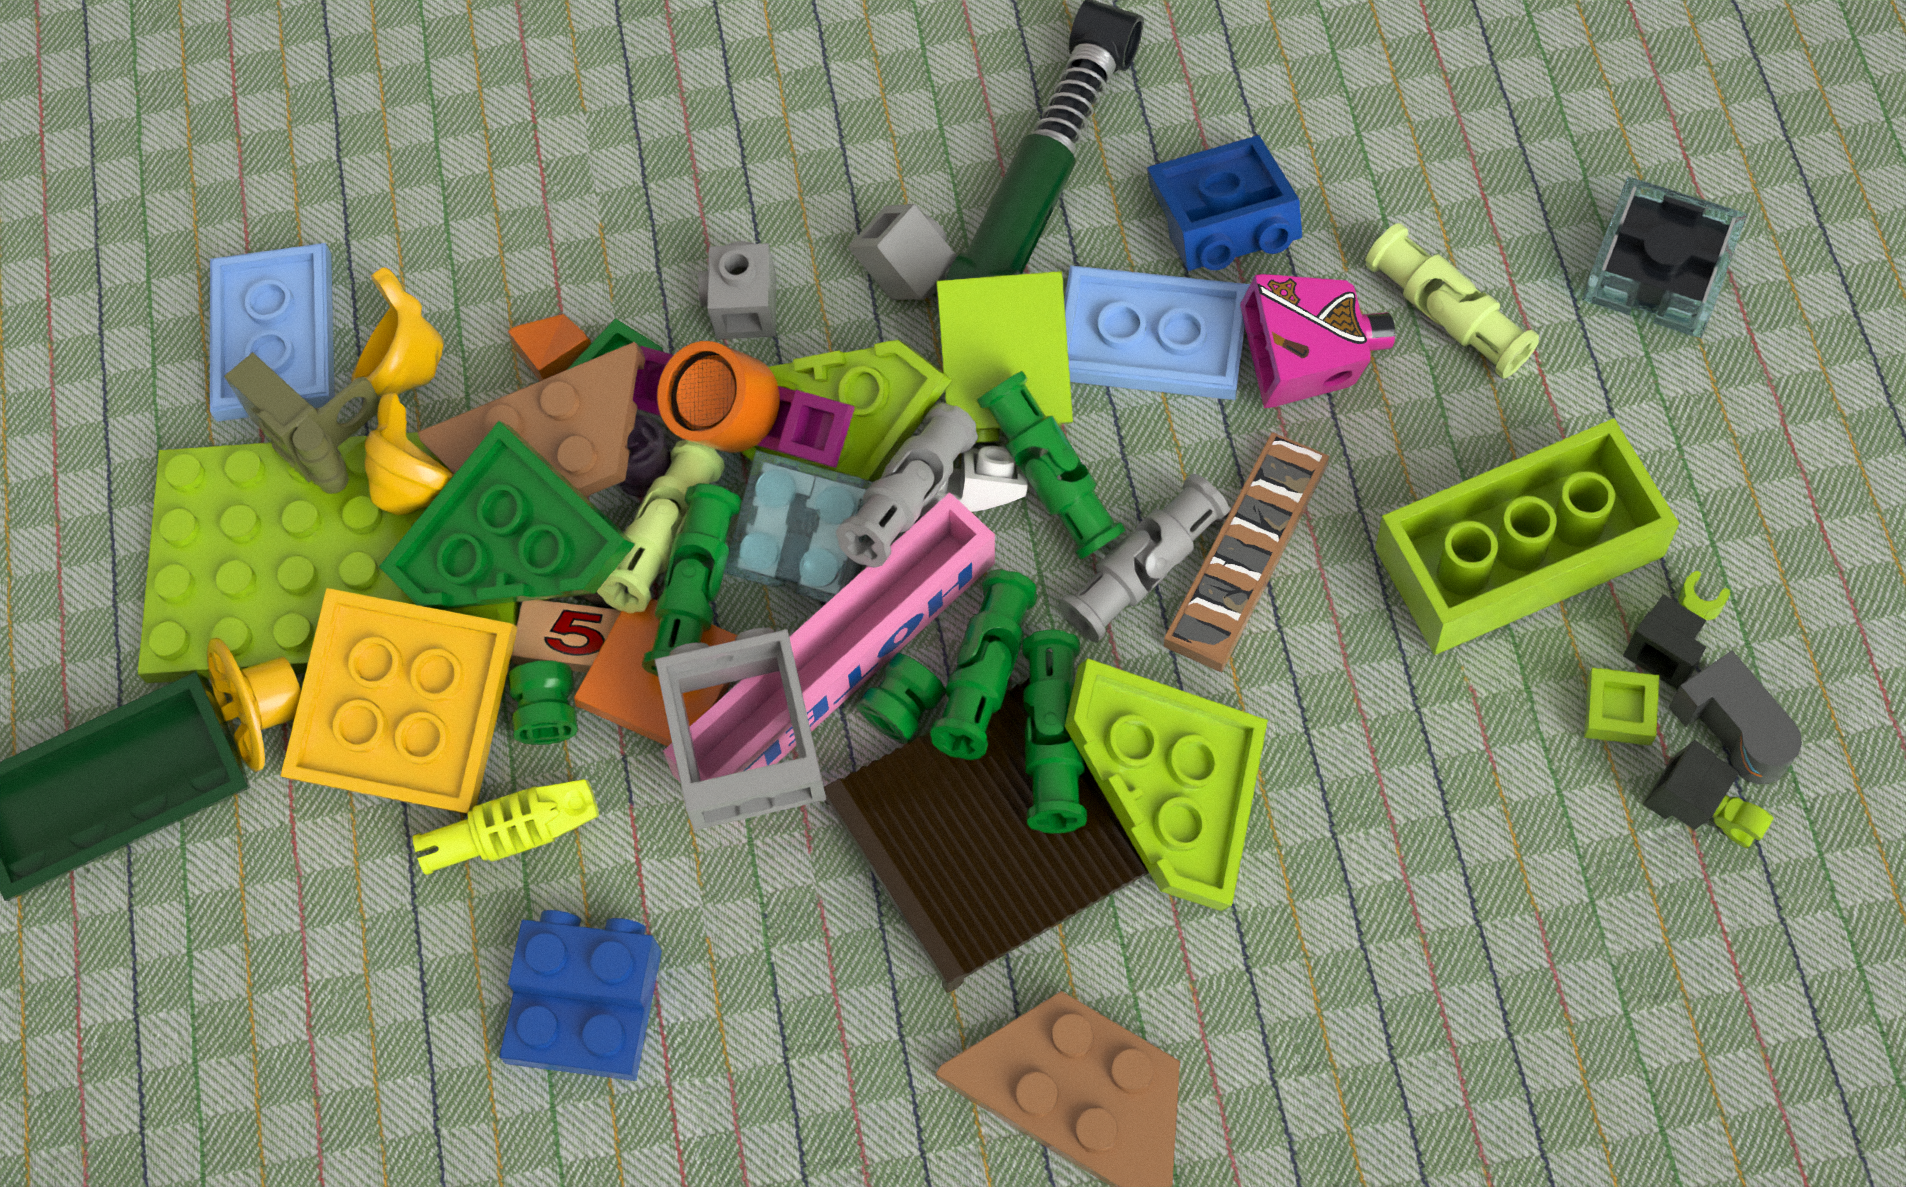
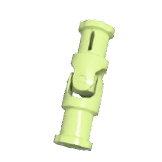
M1396 223L1388 228L1369 250L1365 261L1366 266L1371 271L1378 272L1381 270L1404 289L1403 296L1406 300L1435 323L1444 326L1445 330L1463 347L1471 344L1496 365L1495 373L1502 379L1514 374L1528 360L1537 347L1539 335L1532 329L1524 332L1499 311V302L1489 294L1478 291L1466 276L1440 254L1431 256L1408 237V229L1403 224Z
M688 440L676 442L670 453L672 461L664 476L654 480L635 513L634 522L624 531V534L636 545L597 590V593L603 597L607 604L627 613L645 611L651 600L650 587L657 575L665 572L667 569L674 536L683 531L689 507L684 501L687 487L698 483L709 484L716 482L725 469L724 460L717 454L715 449Z

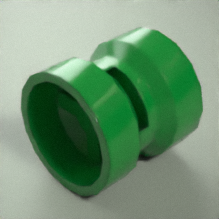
M896 653L883 669L884 679L878 687L868 688L856 703V707L861 715L881 733L898 743L906 744L919 729L918 718L925 710H932L937 706L946 694V688L924 665L905 654Z
M535 661L517 666L509 672V695L518 702L517 710L511 718L513 737L516 741L530 745H549L560 743L576 735L578 731L577 712L569 704L568 697L574 690L573 671L569 665L557 661Z

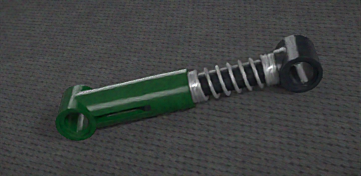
M1094 0L1083 1L1074 19L1069 38V53L1071 56L1066 65L1067 69L1061 74V81L1055 86V94L1049 98L1048 107L1043 110L1042 119L1037 122L1036 131L1022 139L967 252L960 253L956 257L946 280L1023 274L1075 166L1076 161L1073 154L1076 148L1073 142H1077L1082 138L1080 130L1088 125L1085 117L1093 115L1094 109L1092 105L1100 101L1098 92L1105 90L1106 83L1109 82L1112 74L1118 69L1126 71L1134 60L1143 32L1144 19L1142 15Z

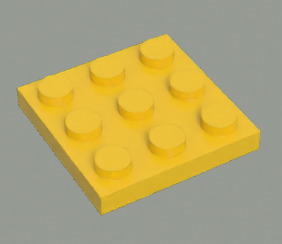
M326 588L281 777L468 815V812L473 810V807L478 803L518 627L512 623Z

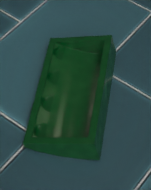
M194 672L0 762V892L4 901H10L250 789V784L227 722L222 716L221 708L215 698L208 678L198 672Z

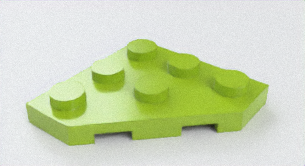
M898 339L876 343L871 348L850 352L838 350L796 358L791 363L769 366L768 368L774 374L780 387L794 391L796 389L855 407L837 467L833 468L756 445L741 453L761 469H763L764 462L777 465L784 463L802 468V472L836 481L843 479L861 484L864 489H868L874 481L882 477L885 467L889 464L890 460L904 442L913 435L953 379L909 345Z
M1087 658L1078 665L1065 722V728L1160 892L1219 911L1231 907L1268 720Z

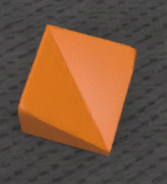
M564 314L518 325L508 331L516 352L539 381L566 371L591 344V340Z

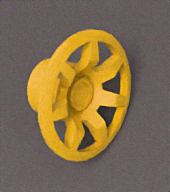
M217 637L209 641L207 647L208 671L213 693L221 708L224 720L229 721L239 717L241 724L234 733V740L242 761L254 772L263 770L265 754L261 730L294 720L301 694L298 680L290 663L283 656L240 670L226 644ZM224 692L231 694L232 702L227 703Z

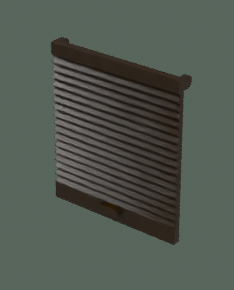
M1029 678L1023 684H1017L1011 690H1006L1001 709L996 713H992L986 730L988 747L985 755L981 758L966 760L951 757L941 752L932 744V737L930 731H928L924 736H918L913 742H907L902 748H896L891 754H884L879 760H873L868 766H862L857 772H850L845 778H839L824 786L826 795L824 802L826 805L831 806L942 980V987L946 993L960 987L967 976L1149 874L1086 763L1084 773L1078 777L1079 804L1087 810L1086 825L1077 828L1075 831L1060 834L1044 833L1031 829L1027 825V810L1033 806V779L1025 772V727L1030 715L1024 708L1023 693L1024 689L1029 685Z

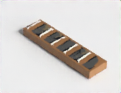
M1274 432L1271 433L1164 637L1165 648L1221 673L1223 672L1328 466L1329 455Z

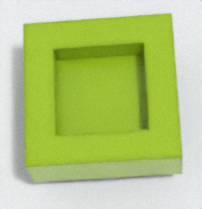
M1592 667L1587 681L1584 738L1652 746L1657 734L1659 675Z

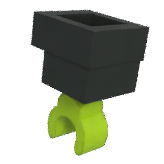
M1694 571L1686 578L1678 595L1679 603L1664 594L1652 611L1647 613L1635 630L1623 654V657L1649 673L1659 675V679L1677 690L1691 676L1707 648L1696 641L1706 621L1715 619L1722 612L1730 596V590L1724 588L1715 600L1705 601L1700 599L1694 591L1701 577L1700 571Z
M1693 740L1672 757L1643 805L1664 819L1673 815L1694 830L1709 819L1714 818V823L1722 829L1728 838L1749 849L1754 839L1761 841L1774 819L1771 814L1761 807L1745 802L1738 797L1726 795L1740 772L1717 758L1716 753L1696 740Z

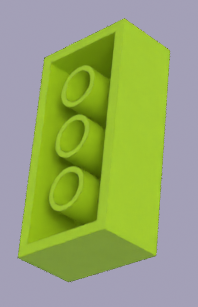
M1613 418L1382 515L1375 550L1434 655H1437L1665 557L1680 523L1617 421Z

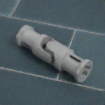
M945 403L934 405L925 416L926 426L918 436H912L904 442L885 467L881 479L874 481L865 492L862 508L855 516L845 518L836 530L838 545L846 556L854 562L872 568L882 566L891 554L890 544L898 533L908 531L920 516L922 508L930 503L953 473V461L958 454L969 451L978 440L975 421L960 407ZM868 535L862 543L859 542L860 536Z
M1191 474L1184 480V490L1163 510L1154 509L1140 522L1134 532L1126 536L1096 565L1097 573L1075 595L1066 594L1060 600L1058 606L1062 614L1080 634L1092 642H1099L1105 636V626L1127 605L1136 606L1151 592L1176 564H1179L1194 550L1193 541L1213 521L1222 522L1228 516L1230 507L1226 499L1208 480L1198 474Z

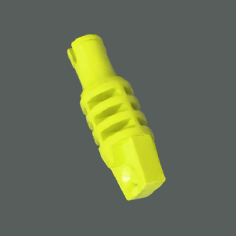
M582 779L542 787L536 785L473 807V810L468 812V819L423 834H414L413 845L415 852H424L438 847L437 852L417 858L424 874L429 875L436 870L481 856L484 861L490 860L494 862L554 842L556 838L599 817V811L588 780Z

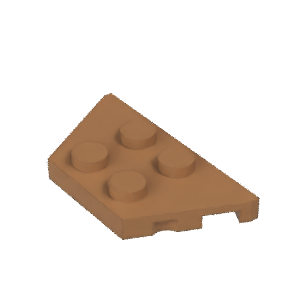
M633 342L418 432L419 439L455 474L496 423L501 421L511 426L574 487L587 497L625 481L630 454L627 448V439L634 429L638 406L633 401L637 370H644L645 356L643 350Z
M1062 991L945 1062L935 1074L937 1081L1111 1187H1172L1180 1061Z

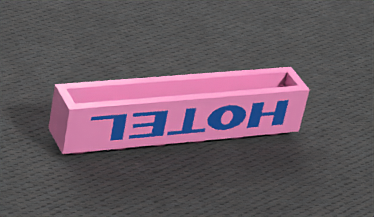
M950 492L890 546L891 554L882 566L876 568L867 566L789 637L811 732L995 564V534ZM780 671L742 679L690 726L701 781L777 764L796 746ZM671 743L663 752L672 775L680 782L673 744Z

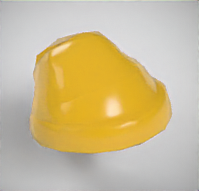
M386 267L380 268L371 275V279L390 308L368 339L355 365L351 378L352 382L359 377H365L371 382L378 397L387 393L399 395L408 390L429 384L435 376L444 348L442 336L423 318L421 314L422 305L418 299L403 290L400 281L390 269Z
M396 393L384 394L380 398L377 409L378 426L369 433L365 440L366 457L364 463L369 483L370 500L381 510L392 514H411L428 507L454 476V473L407 439L406 408L400 403Z

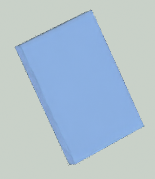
M326 243L210 259V413L217 422L249 417L224 376L252 352L314 408L323 407L335 397L331 252Z
M1070 265L1064 299L1070 382L1235 400L1245 331L1240 303L1250 284Z

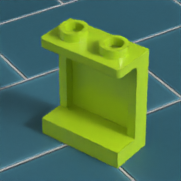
M1062 271L937 281L943 371L953 379L945 389L946 404L960 407L975 421L978 440L975 443L999 441V429H1001L989 409H982L977 399L1022 370L1028 378L1025 385L1045 416L1053 415L1059 426L1072 424L1073 413Z

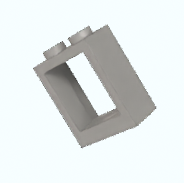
M771 628L750 629L740 633L735 638V641L710 647L705 643H689L673 649L670 652V656L655 659L686 812L694 831L826 800L788 629L776 632ZM780 671L799 758L701 781L683 693Z

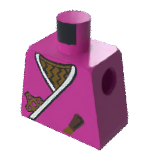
M1269 274L1255 275L1240 303L1264 408H1273L1348 388L1358 381L1369 364L1371 351L1391 349L1394 345L1395 325L1391 314L1388 312L1361 314L1355 287L1347 280Z

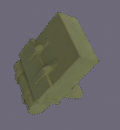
M253 352L224 376L250 419L271 438L272 447L275 452L308 483L313 481L322 491L330 494L338 493L346 487L349 477L346 472V464L337 447L377 414L380 399L369 380L365 377L355 379L316 411L312 405L305 401ZM363 397V404L359 413L348 422L338 423L337 417L341 408L351 399Z

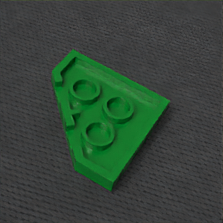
M498 421L380 564L379 568L416 605L443 610L595 594L636 544L511 426Z

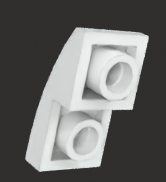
M986 446L981 449L971 448L962 454L960 469L953 468V473L928 505L922 508L920 516H924L949 492L971 512L1004 505L1026 496L1028 480L1006 448L999 446Z

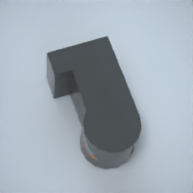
M1733 650L1680 685L1669 706L1670 710L1685 727L1701 718L1720 742L1730 750L1731 764L1734 769L1739 771V775L1746 781L1755 784H1770L1779 780L1799 754L1802 745L1801 733L1795 722Z

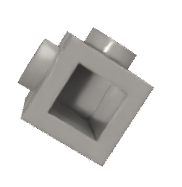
M915 204L884 206L848 246V249L891 300H923L937 292V281L946 280L944 273L950 268L957 257L945 242L947 235L944 229L934 219L924 215Z
M737 241L727 246H709L708 270L699 271L698 292L701 307H707L716 340L775 337L776 272L769 243L754 244L748 241Z

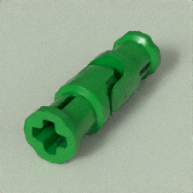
M1022 370L977 399V402L982 409H989L1008 439L1005 445L1006 449L1036 491L1039 500L1049 515H1057L1078 546L1075 553L1081 560L1125 532L1126 529L1121 522H1114L1094 491L1097 486L1096 481L1087 467L1082 464L1054 416H1045L1025 385L1028 378ZM1040 448L1046 449L1048 452L1040 457Z
M698 483L687 487L684 501L689 507L682 533L674 536L664 577L665 590L658 598L655 617L658 619L659 624L652 651L644 653L642 661L644 670L658 676L655 659L670 656V652L681 645L700 643L703 632L711 628L714 612L709 605V601L713 602L720 590L730 551L725 541L731 517L739 514L742 502L737 494L721 486Z
M1003 569L993 570L985 575L982 582L984 599L979 613L974 614L969 619L957 655V668L949 676L945 690L948 697L942 719L935 721L930 731L932 744L938 750L951 757L974 760L981 758L986 753L988 747L986 730L991 715L1001 709L1008 685L1007 680L1011 676L1024 639L1021 626L1026 611L1035 606L1038 598L1036 584L1019 572Z
M1063 630L1036 631L1029 637L1024 638L1022 642V654L1029 660V685L1024 689L1023 693L1024 708L1030 715L1025 727V772L1033 779V806L1027 810V825L1031 829L1044 833L1058 834L1075 831L1077 828L1086 825L1087 810L1079 804L1078 777L1084 773L1085 761L1065 728L1075 682L1074 658L1080 653V640L1076 635Z

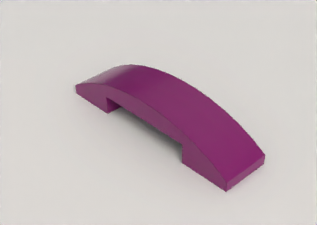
M641 346L640 348L645 356L644 370H637L633 401L638 405V410L661 416L657 400L658 385L665 366L674 355ZM778 386L780 405L776 421L767 436L756 446L836 468L855 407L796 389L794 391Z

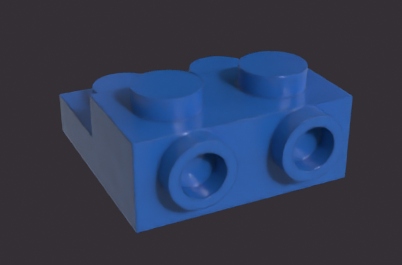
M1260 135L1147 167L1149 187L1167 218L1169 238L1187 271L1201 267L1213 271L1221 270L1229 266L1235 257L1260 250L1269 254L1280 253L1287 249L1292 241L1303 238L1299 198Z
M557 910L542 911L540 921L522 919L507 984L513 990V996L499 1058L508 1065L637 1081L662 953L655 938L652 935H645V925L622 918L607 919L605 930L580 927L581 918L574 914Z

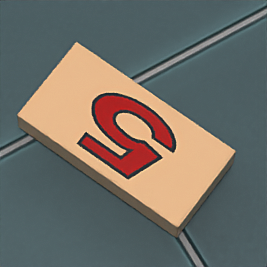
M544 600L522 601L511 660L514 664L521 665L535 661H557L569 665L572 671L588 673L621 611Z

